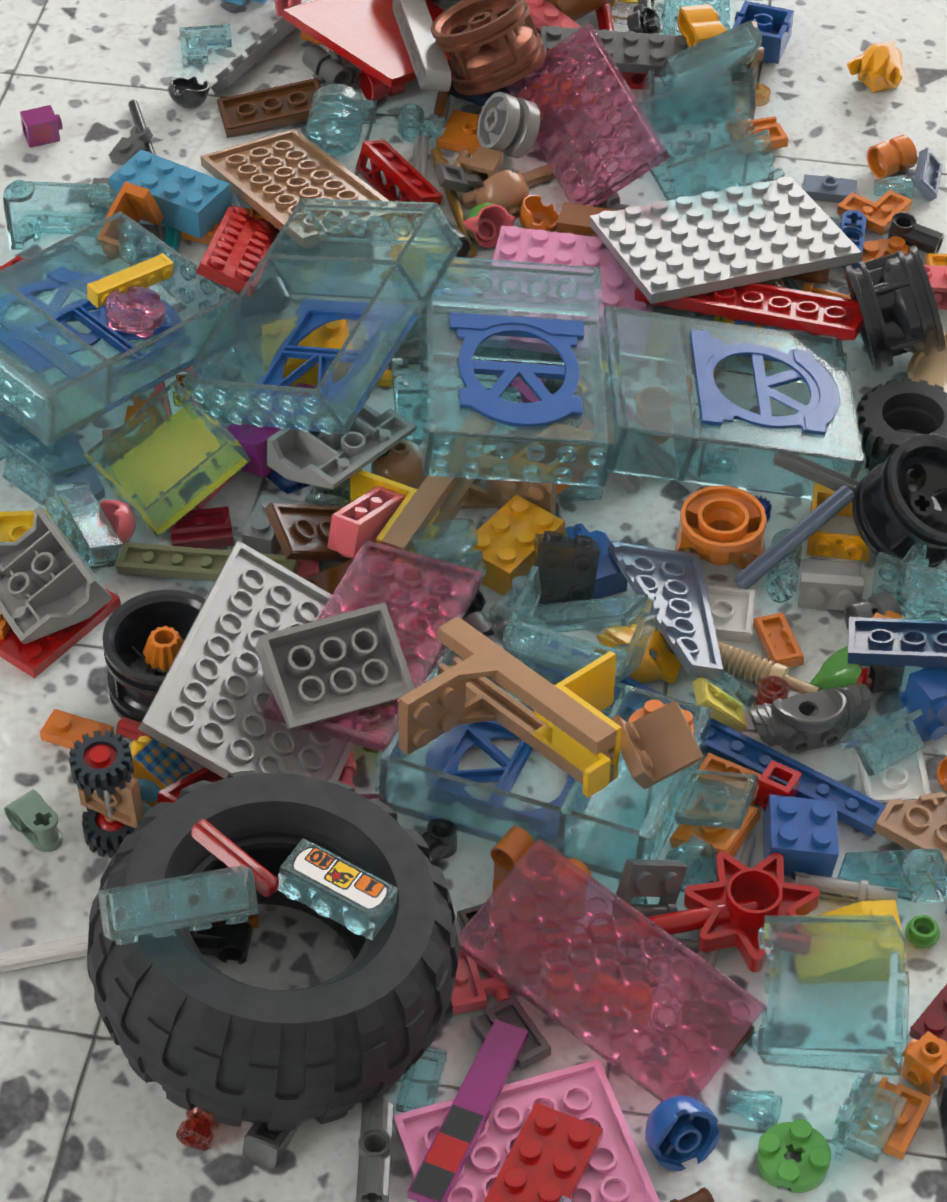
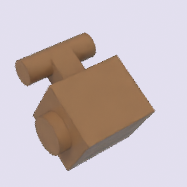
M478 146L474 155L470 158V152L462 150L453 166L463 168L467 174L479 175L484 182L494 174L503 171L504 152ZM484 184L482 186L473 185L471 187L478 189L484 187Z

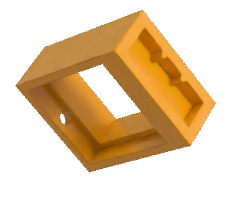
M814 483L810 513L836 491ZM852 502L836 515L853 517ZM816 531L808 538L807 555L868 562L870 549L864 543L861 536Z

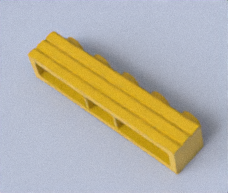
M162 253L87 284V299L96 308H99L132 293L139 292L144 288L153 286L156 283L168 280L173 277L174 262Z

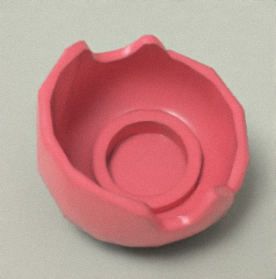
M102 500L97 508L96 531L98 535L108 539V541H105L106 545L122 547L124 542L130 541L135 532V514L132 508L124 501Z

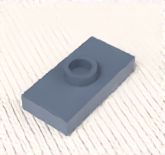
M925 148L919 152L913 185L930 202L937 198L943 164L928 148Z
M804 174L802 189L813 200L841 203L852 192L856 193L858 180Z

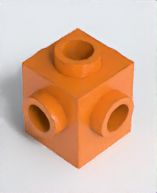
M928 1031L919 1040H911L902 1053V1056L905 1058L901 1077L923 1094L931 1096L939 1088L942 1076L947 1075V1042L937 1038Z

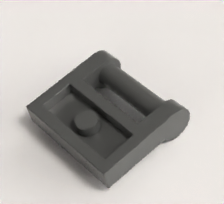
M626 859L612 905L613 918L616 921H627L631 918H644L677 912L676 902L687 865L680 860ZM633 897H660L658 904H631Z

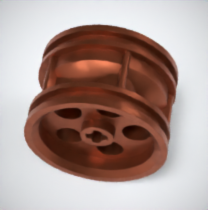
M462 0L435 19L431 25V33L434 39H436L435 42L438 49L448 52L451 65V80L458 93L478 95L504 88L532 73L545 60L547 51L542 43L540 34L536 31L529 13L530 8L525 0Z

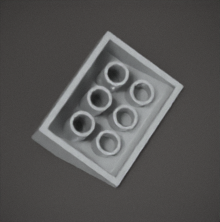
M385 602L260 635L255 647L265 679L289 730L393 702L415 689Z

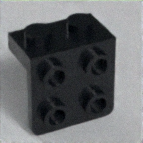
M544 531V534L535 533L534 548L536 558L529 595L531 602L581 610L589 609L592 604L600 556L597 542L593 541L592 537L586 535H575L574 538L562 537L561 533L555 531Z

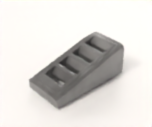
M302 1121L297 1122L295 1129L282 1131L268 1130L267 1123H254L244 1136L242 1155L249 1160L274 1169ZM264 1132L267 1133V1134L273 1135V1136H275V1137H277V1138H273V1137H271V1136H269V1135H266V1134H264Z

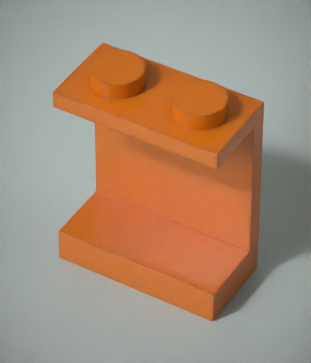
M126 181L124 182L95 235L101 251L106 256L131 266L135 265L125 247L140 219L159 226L164 218L150 190Z

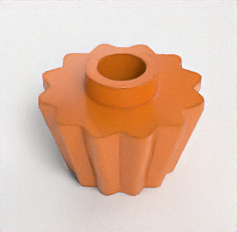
M167 626L157 627L156 630L151 631L143 651L145 663L151 664L152 669L159 668L162 671L170 669L184 642L179 632L175 631L173 627L168 628Z

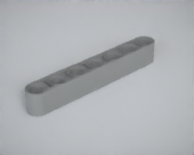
M393 0V12L420 89L448 92L451 86V70L444 51L438 49L435 42L436 39H434L431 33L433 21L425 0Z

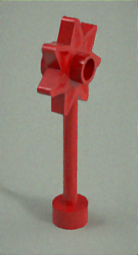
M720 852L716 856V882L690 885L685 888L684 906L689 910L536 937L530 921L498 926L497 939L499 954L503 963L502 968L508 982L540 976V958L701 929L698 949L701 952L706 953L736 946L749 970L760 972L772 946L799 953H807L809 951L812 934L800 918L818 907L820 891L814 886L784 882L783 856L780 853H772L755 867L748 868L729 854Z

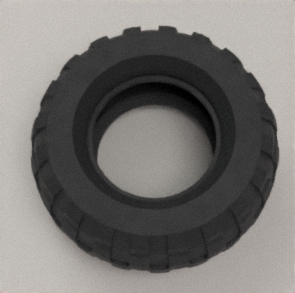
M254 770L229 773L227 779L214 783L203 780L191 784L180 791L179 798L174 803L160 802L142 817L141 823L132 834L126 836L106 867L100 880L99 892L92 902L89 916L87 969L94 987V1000L98 1012L115 1045L121 1047L130 1067L146 1083L157 1082L162 1085L163 1090L166 1092V1099L187 1111L199 1107L215 1114L214 1121L235 1127H241L242 1121L267 1123L268 1130L282 1131L295 1129L299 1121L314 1118L320 1124H325L346 1117L348 1110H351L355 1104L359 1102L370 1103L376 1097H382L419 1060L435 1039L439 1025L447 1013L451 1002L460 954L459 939L456 926L454 925L455 913L450 893L441 868L434 866L433 860L430 857V848L416 830L403 828L397 822V813L388 805L378 799L368 800L354 792L355 787L337 780L329 779L324 781L307 777L304 772L279 770V773L257 774ZM201 819L208 821L279 880L277 891L270 897H265L191 836V829L194 824H197ZM315 846L388 886V894L380 906L367 910L294 871L292 868L294 858L303 849ZM250 905L289 907L308 913L331 927L343 939L354 961L341 973L318 985L296 990H270L247 985L218 970L199 951L193 941V936L213 918L236 908Z

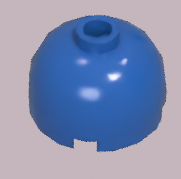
M683 1095L670 1097L658 1104L650 1113L646 1121L645 1140L660 1166L671 1171H682L686 1168L681 1163L697 1158L699 1164L715 1149L720 1139V1130L717 1127L718 1119L710 1108L694 1097Z

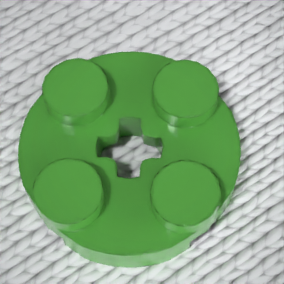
M796 1119L793 1122L779 1123L761 1135L758 1144L757 1167L762 1177L770 1185L779 1188V1185L784 1188H791L790 1192L804 1193L815 1189L824 1181L830 1167L831 1150L824 1136L812 1128L808 1121ZM788 1152H797L801 1155V1162L796 1163L794 1159L787 1160L785 1157Z

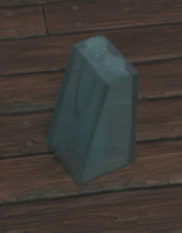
M751 20L666 57L658 75L681 120L690 115L754 59L762 45V35L760 30L753 26Z

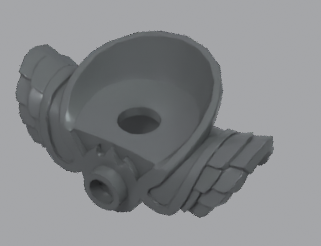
M850 684L846 687L826 688L818 692L802 695L800 693L799 695L782 700L776 699L772 704L764 703L756 705L755 708H748V714L763 742L771 747L781 745L789 753L801 754L808 750L832 747L838 744L848 730L856 728L865 720L870 709L871 697L870 691L865 684ZM816 708L818 712L813 716H809Z

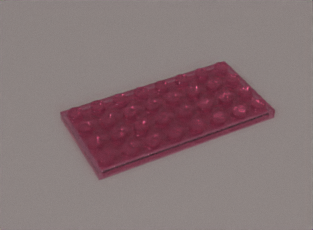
M591 22L548 50L545 60L532 73L507 86L512 96L517 99L522 98L532 101L537 105L540 111V126L536 142L569 203L595 207L670 157Z
M365 540L317 620L385 602L414 687L417 688L428 681L447 647L438 641V627L457 616L461 619L463 618L483 582V572ZM271 694L263 707V717L286 724L273 694ZM399 700L299 728L388 753L399 733Z
M540 838L458 935L459 949L661 1102L677 1095L690 1096L697 1099L766 1008L765 1004Z

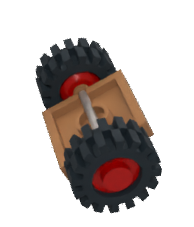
M98 730L93 731L94 737L92 738L89 737L88 733L83 735V743L79 740L74 743L75 749L71 748L69 752V764L74 784L77 783L81 805L87 808V812L83 811L82 814L85 842L93 853L96 850L98 851V856L104 857L106 852H108L109 858H112L126 836L132 834L141 823L144 810L139 781L131 775V773L134 774V766L129 743L126 739L122 741V736L118 733L112 738L111 731L105 730L104 736H100Z

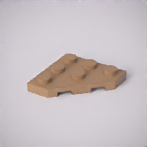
M945 791L920 795L918 799L903 801L902 798L889 800L878 818L873 831L947 870V795Z

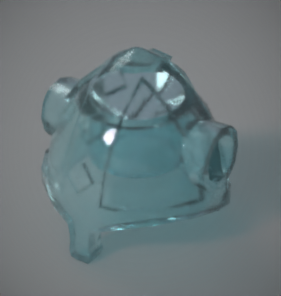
M691 835L688 842L680 844L667 853L666 860H680L687 865L680 892L685 893V888L690 885L716 882V853L712 844Z

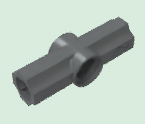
M376 1097L370 1103L362 1102L361 1128L358 1140L359 1159L356 1202H389L394 1104L385 1100L384 1097Z

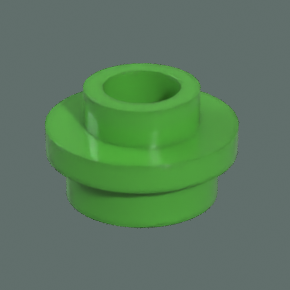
M918 915L907 923L905 936L912 945L919 948H929L938 942L940 929L932 917Z

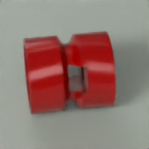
M360 70V86L365 98L369 102L383 99L386 94L391 97L404 93L406 90V83L390 88L364 70Z

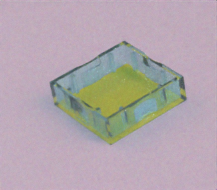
M176 380L142 406L130 420L115 428L83 455L97 476L121 501L126 502L132 508L135 516L157 538L251 461L237 439L214 417L206 414L198 402Z

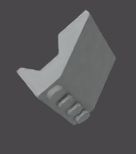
M351 382L349 386L353 388L352 393L343 407L334 406L319 414L296 419L267 439V466L287 480L334 489L415 432L417 426L391 408L382 414L378 413L363 403L356 385Z
M40 506L34 510L33 527L15 542H0V612L24 645L89 619L113 599L59 526Z

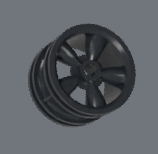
M158 590L131 598L111 614L105 624L102 640L105 662L108 668L107 680L110 701L121 719L126 717L141 723L169 669L166 671H162L159 668L152 669L151 664H147L149 666L145 673L129 667L137 659L145 663L143 651L151 631L156 630L157 627H173L175 631L179 632L182 639L185 640L206 599L185 591Z

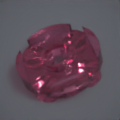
M128 287V292L120 294L119 290L114 291L108 296L105 303L107 326L112 330L136 334L139 337H150L153 334V330L159 328L165 321L166 304L160 301V295L157 292L148 288Z

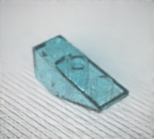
M939 848L846 852L837 877L843 880L858 882L864 879L868 880V883L899 887L897 898L910 902L945 901L947 897V863Z

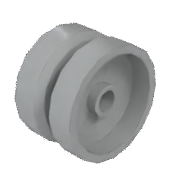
M494 93L486 101L479 116L477 136L480 145L484 148L504 152L503 154L514 158L523 157L530 151L539 132L540 111L537 105L532 101L522 98L517 99L507 93Z

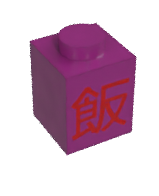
M51 105L20 111L22 132L29 148L60 141L59 130L63 129L62 121L59 114L55 115Z

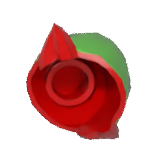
M848 646L832 654L823 663L819 672L809 684L820 687V690L826 688L835 689L861 683L870 687L872 679L868 677L870 673L869 668H862L858 664H848Z

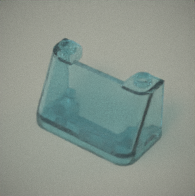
M13 181L7 185L3 195L10 250H24V243L33 238L34 242H40L41 233L93 235L94 244H99L95 235L117 197L115 189L103 183Z

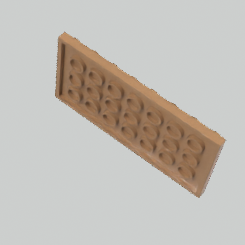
M295 129L200 156L203 168L217 179L230 183L231 191L301 248H310L315 246L316 243L336 240L342 235L362 232L365 228L374 225H384L391 220L399 218V208Z

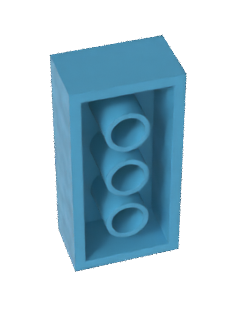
M144 150L136 153L109 177L112 204L125 181L149 189L164 216L161 224L199 239L223 219L229 206L232 207L230 183Z

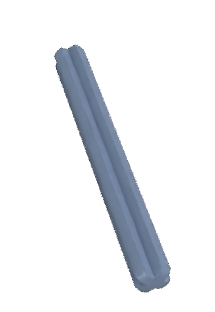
M846 485L840 487L738 573L734 580L736 585L741 589H749L852 502L854 497L853 491Z

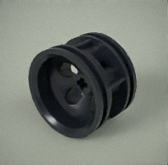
M915 245L908 247V253L903 254L902 250H897L895 253L867 262H858V268L853 269L851 265L844 266L850 299L858 301L862 313L864 326L860 333L874 371L881 370L882 363H886L888 367L893 366V357L907 352L915 354L923 351L928 356L931 355L932 348H936L938 352L945 351L944 333L937 304L924 263Z
M920 434L907 439L888 456L885 462L880 463L866 474L855 488L852 500V513L859 535L867 547L879 559L899 570L924 572L937 567L947 559V437L936 434ZM906 477L915 481L916 491H911L908 488ZM931 497L937 500L942 511L934 509V502Z

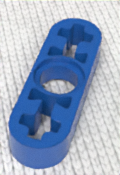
M857 210L845 211L842 215L840 229L848 238L857 240L852 242L863 252L867 218L865 214ZM858 263L848 264L853 269L858 267Z

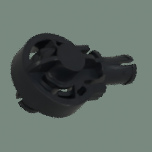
M638 0V5L633 8V13L627 17L629 31L646 34L663 32L660 16L653 8L654 0Z

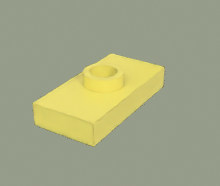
M703 677L693 681L698 708L706 712L710 718L718 720L720 723L740 733L747 729L742 703Z

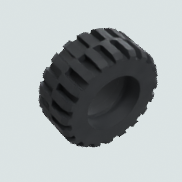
M903 378L902 381L897 382L894 379L887 381L885 385L879 384L861 398L856 408L852 449L864 469L869 468L870 472L877 465L885 462L888 456L903 442L914 436L903 434L896 430L907 429L922 434H936L947 437V393L943 387L937 384L934 386L930 385L928 381L924 380L916 382L912 381V379ZM906 477L907 486L909 484H916L914 480Z

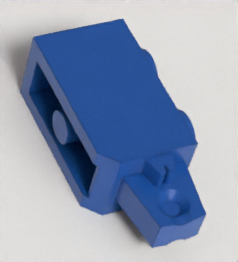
M582 523L566 527L565 537L574 538L575 535H586L592 537L593 541H596L599 546L600 556L592 600L627 591V580L607 551L610 540L606 533L598 530L589 532Z

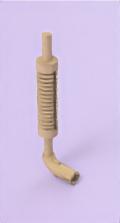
M637 597L635 601L630 602L627 607L629 624L639 625L643 622L652 630L657 629L664 641H666L656 624L651 622L650 615ZM717 639L723 666L722 672L727 671L729 675L733 674L734 677L744 678L745 681L749 680L750 683L755 682V685L760 684L761 687L766 686V689L778 694L783 688L801 694L820 691V687L789 676L790 668L780 663L774 664L772 660L763 659L762 656L757 657V654L752 655L751 652L746 653V650L741 651L739 647L735 649V646H730L728 643L724 644L723 641L719 642Z

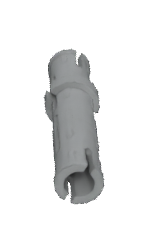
M797 872L795 884L817 887L820 891L819 897L854 903L860 901L896 900L897 904L899 887L868 883V880L864 879L858 882Z

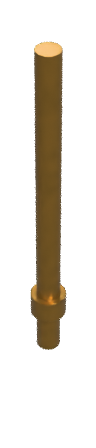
M435 147L431 150L434 159V170L439 162L449 164L448 160L444 158L441 148ZM444 189L457 228L469 237L472 242V250L468 257L473 258L477 256L478 252L473 238L463 224L466 218L458 195L454 190L448 191Z

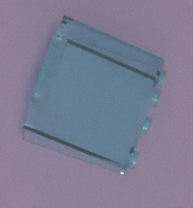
M892 915L765 916L764 928L759 929L758 941L760 949H765L766 955L770 959V972H766L764 976L765 993L769 994L768 1007H763L762 1011L763 1024L760 1025L759 1031H754L752 1044L754 1053H757L765 1065L900 1076L902 1057H904L902 1053L908 1043L910 981L909 972L905 971V937Z

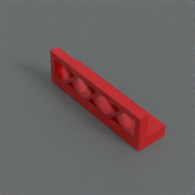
M386 140L363 141L355 169L382 196L397 206L399 212L413 226L420 225L425 207L441 205L443 195ZM368 158L370 159L372 171L366 167ZM381 171L384 173L386 185L382 182ZM396 185L399 187L401 199L397 197ZM410 200L416 204L414 213L411 209Z

